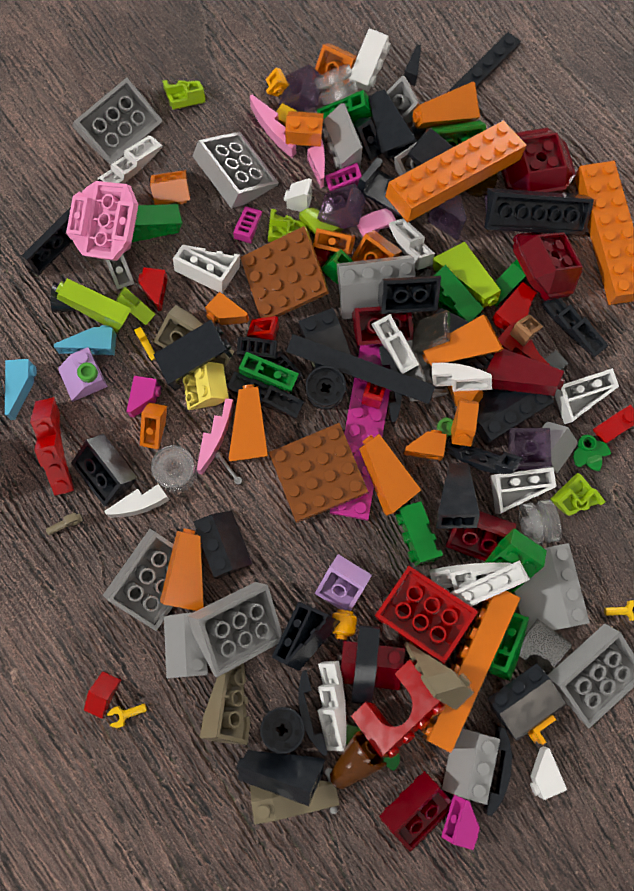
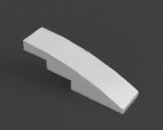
M147 136L126 149L124 157L112 163L111 170L98 177V180L125 184L161 150L162 145L152 136Z
M474 563L430 569L429 571L433 582L444 589L453 587L455 591L509 566L511 563Z
M323 661L318 664L323 683L318 687L322 702V708L318 710L324 740L327 751H344L346 748V704L339 661Z

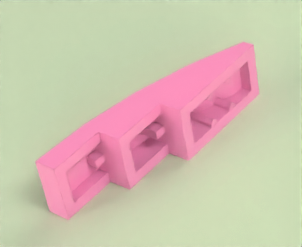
M251 94L250 105L258 122L276 145L293 158L296 154V145L286 144V127L279 123L278 113Z
M321 141V147L309 146L310 148L307 149V159L320 188L324 187L325 173L323 141Z
M225 398L222 416L214 415L211 434L203 433L197 465V472L199 474H204L225 438L234 409L233 399Z

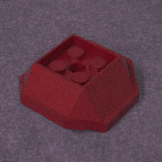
M549 128L517 132L516 134L527 146L519 161L501 170L506 189L564 193L576 176L567 143L560 138L557 132H553Z
M565 232L521 233L513 238V252L532 287L541 293L540 296L545 301L569 297L574 293L583 266Z

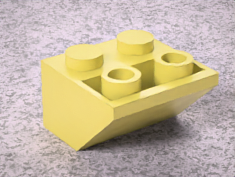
M208 362L183 377L188 410L217 406L225 402V398L229 399L224 367L221 363Z

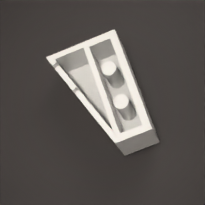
M370 28L368 29L349 75L350 85L368 92L371 86H374L377 74L381 70L389 52L390 43L388 35Z
M182 245L173 257L174 271L223 294L240 268V255L223 254L222 251H217L216 253L205 251L204 248Z
M613 368L566 383L561 390L557 389L555 399L564 424L576 420L577 417L619 387Z
M554 467L519 471L511 474L490 475L495 514H501L556 487Z

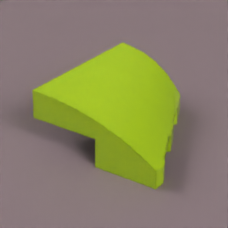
M168 80L162 81L172 110L206 102L204 89L200 81H178L176 85L168 84Z
M307 208L299 212V220L306 224L309 232L314 234L316 233V228L340 232L348 226L346 221L315 208Z
M271 209L268 242H272L303 226L306 227V224L294 220L288 215L285 217L276 214L277 210Z
M126 287L121 290L116 301L131 308L130 313L147 325L154 317L155 312Z
M576 473L550 498L567 516L576 514L579 510L585 511L590 509L591 506L602 505L606 502L598 491L593 489L579 473Z

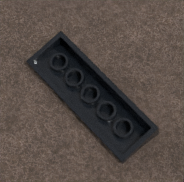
M71 207L21 255L26 263L25 266L37 276L73 242L66 233Z
M487 188V211L484 228L501 231L565 232V234L585 235L594 199L581 194Z

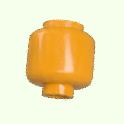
M338 609L337 612L332 614L333 618L340 621L332 632L336 634V639L347 640L348 636L355 635L357 617L353 615L352 611Z

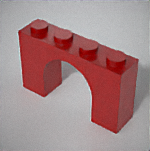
M408 660L395 673L412 698V712L404 724L397 727L391 725L376 705L365 702L351 715L381 758H392L400 751V746L404 743H409L415 737L414 733L418 729L425 728L430 723L429 719L434 714L438 715L445 709V704L434 698L421 679L423 674L416 669L415 665L417 663L413 660Z

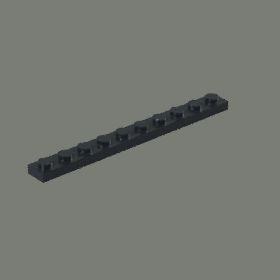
M507 32L446 93L470 82H475L477 89L520 46L521 41L510 32ZM414 124L410 130L418 141L429 127L416 128Z

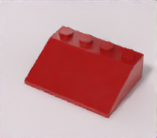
M408 566L375 617L430 657L445 665L478 611L411 566Z

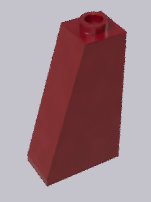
M506 349L494 354L486 370L487 373L492 375V389L555 396L557 389L561 390L565 379L562 378L563 370Z

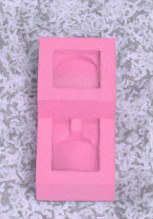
M384 208L357 219L355 223L364 237L365 233L375 230L378 233L380 229L388 228L389 223L396 221L390 210Z

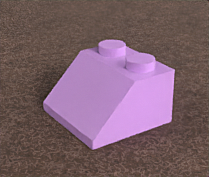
M89 347L71 354L58 368L72 402L107 387L97 361ZM86 362L92 363L98 371L97 378L90 383L81 381L77 375L78 367Z
M338 554L314 594L338 609L351 611L372 575Z

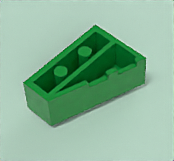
M178 204L138 205L132 242L179 233L182 221Z
M445 264L434 275L441 276L438 306L471 322L481 315L484 308Z
M422 502L400 507L395 517L398 525H402L404 532L401 534L404 544H408L410 549L408 552L410 562L414 563L416 567L441 558L443 556L442 550L438 551L435 540L437 538L435 533L432 534L430 521Z

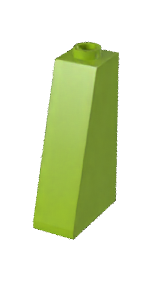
M465 242L433 258L432 268L434 271L438 272L446 264L472 296L480 302L483 308L498 302L501 290Z
M68 278L65 283L60 282L55 291L58 293V300L99 323L112 327L116 332L120 330L131 311V308Z

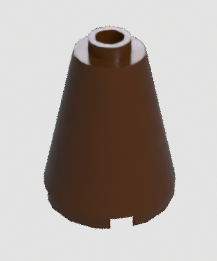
M358 731L354 734L331 770L330 781L334 787L345 789L383 769L387 762H384L385 757L381 758L363 732Z

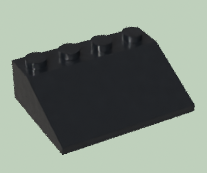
M500 389L483 390V397L479 402L476 431L487 446L548 408L554 400L550 395Z

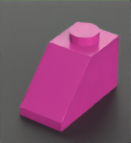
M134 376L126 411L130 417L134 418L140 414L149 402L156 403L157 397L161 395V386H159L157 379Z
M453 795L441 837L454 845L474 850L480 829L469 801L460 796Z

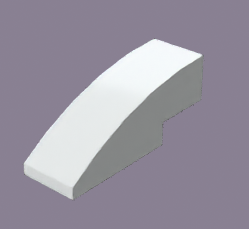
M405 219L389 223L392 234L404 255L414 257L417 270L433 264L435 253L424 244L425 237L409 222L407 223Z
M391 314L371 324L402 374L419 365Z
M432 363V380L435 386H452L453 392L492 390V375L485 371L460 364Z
M157 484L144 494L136 489L104 512L110 518L134 516L155 509L170 499L161 486Z

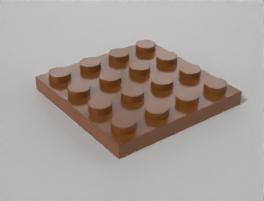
M305 226L240 257L260 318L282 316L330 293Z
M340 423L269 452L296 523L369 494Z

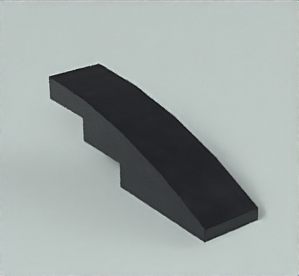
M561 298L547 300L540 304L560 328L591 356L596 357L609 346L586 317L581 318L571 304L567 306Z
M236 371L234 372L227 385V390L238 394L239 389H243L244 385L254 384V387L259 389L262 406L292 418H297L304 401L271 384L268 386L254 378L250 379Z

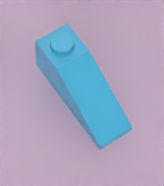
M101 325L100 327L90 328L54 344V348L59 354H73L89 347L93 355H115L117 334L112 327Z
M29 359L5 360V416L10 420L16 419L34 384V376L37 375L36 366Z

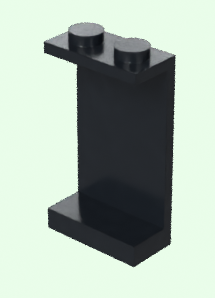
M377 157L359 179L357 192L402 217L385 197L388 183L394 178L381 171L383 160Z
M209 320L153 354L167 384L175 391L182 387L179 382L181 378L221 354L225 353L229 358L233 357L230 351L232 346L227 339L223 338L224 331L219 324L216 325L212 320Z

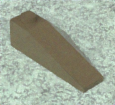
M175 305L167 314L153 342L165 348L203 324L192 314ZM223 353L210 362L221 363L223 367H226L230 358Z
M407 641L404 643L410 658L417 663L415 665L416 669L423 674L421 676L423 683L434 698L457 710L474 693L469 686L471 684L470 680L464 674H457Z
M244 663L217 677L203 716L201 739L220 743L248 745L250 717L246 715L245 704H248V697L244 695V684L246 683Z
M320 780L309 806L250 785L255 825L339 805L337 788L329 781Z

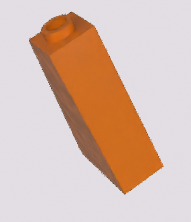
M470 82L420 104L413 110V121L416 128L472 122L480 118L475 82Z
M483 314L423 348L424 354L422 356L427 364L430 363L432 366V363H451L501 352L504 349L489 320Z
M254 384L244 385L243 389L238 391L229 452L230 462L268 456L259 389L254 387Z
M378 434L375 437L370 435L362 441L364 445L359 450L382 509L386 515H389L403 506L421 489L381 435Z
M183 528V532L177 531L160 599V602L164 605L195 611L204 608L200 536L195 535V530Z

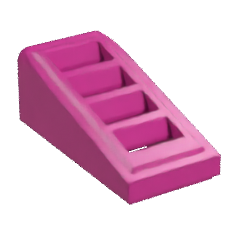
M358 163L326 175L325 179L329 191L332 193L358 186L362 174ZM339 177H342V179H343V182H342V183H340ZM331 179H335L337 185L333 186Z
M245 206L233 232L234 239L251 244L262 211ZM248 213L255 214L256 217H253V216H250V215H247V214H248ZM247 218V219H251V220H254V221H253V222H250V221H247V220H245V219Z

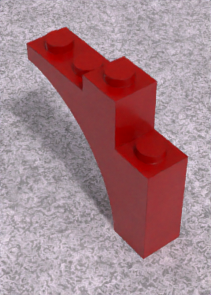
M522 282L492 318V321H494L498 328L505 330L498 339L504 349L550 365L539 354L532 340L523 347L510 335L515 324L528 315L530 305L537 292Z
M55 398L35 401L30 422L37 438L34 451L40 466L45 470L54 496L74 491V485L64 454L60 431V412Z

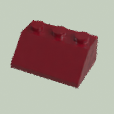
M379 306L355 308L352 312V319L358 346L382 344L371 324L391 314L406 341L414 340L411 312L381 314Z
M479 511L477 528H451L445 547L486 561L500 541L509 532L516 529V524Z
M343 641L340 669L344 684L353 685L357 654L356 642ZM379 645L374 687L393 690L400 689L401 681L395 673L404 665L405 648Z
M424 771L384 809L379 817L391 833L411 852L448 815L452 801Z

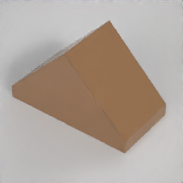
M529 314L515 324L510 335L524 347L543 326Z

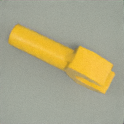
M140 326L134 331L149 358L153 361L155 360L153 355L155 351Z
M634 600L627 601L625 607L604 608L605 616L626 615L629 621H634V613L632 611Z
M144 703L127 710L121 709L120 706L112 708L107 716L118 714L119 721L110 724V726L114 728L125 726L127 718L146 712L147 706Z

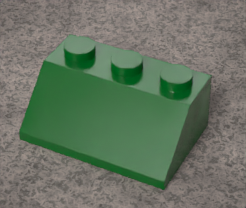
M480 120L431 126L429 128H432L450 145L455 147L485 131L486 124Z

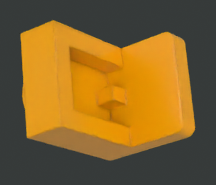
M277 67L265 79L269 86L266 92L272 96L279 97L289 86L283 72Z
M553 715L528 732L529 737L534 743L538 742L542 745L546 743L540 731L556 720Z

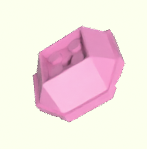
M95 181L82 192L73 195L66 233L83 256L118 261L121 255L131 248L138 211V202L131 186L122 183Z

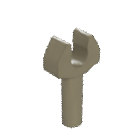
M72 513L63 517L64 520L46 528L47 534L51 535L68 526H75L83 521L81 514L76 515V513Z

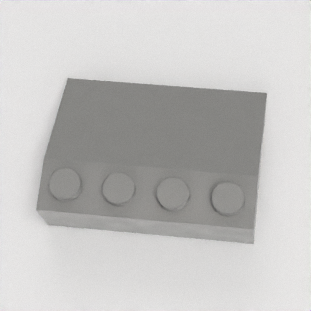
M126 77L74 121L73 127L111 165L124 155L126 149L141 141L163 121Z
M241 132L198 140L193 158L231 209L246 205L279 184Z
M405 255L337 264L342 320L351 319L355 308L379 306L378 290L382 279L415 277L414 257Z
M149 529L103 596L115 606L157 631L164 621V616H167L173 606L162 604L160 599L174 544Z
M569 543L544 548L547 550L545 566L514 592L516 596L520 597L517 605L519 614L529 617L525 635L590 623Z
M254 582L187 615L192 633L215 677L221 676L277 645L282 636L269 587L258 582Z
M604 624L552 670L548 677L557 688L563 700L584 725L590 728L634 688V653L619 631Z

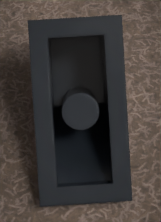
M361 117L353 122L364 155L369 160H372L381 154L378 135L372 120Z

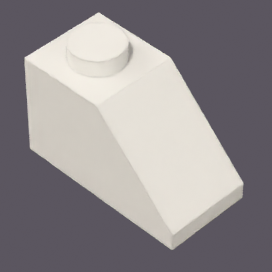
M308 178L291 184L290 189L286 190L284 201L287 202V209L301 212L309 208L312 200V179Z
M541 747L530 775L532 780L530 785L534 794L545 800L566 791L567 788L550 748Z

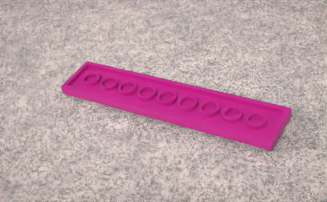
M383 344L360 346L358 358L382 366L379 347L383 346ZM354 377L344 435L369 494L331 509L330 514L368 521L374 486L359 448L364 445L362 441L368 436L372 435L375 437L378 434L381 437L383 436L390 390H385L380 409L361 404L362 397L368 382Z

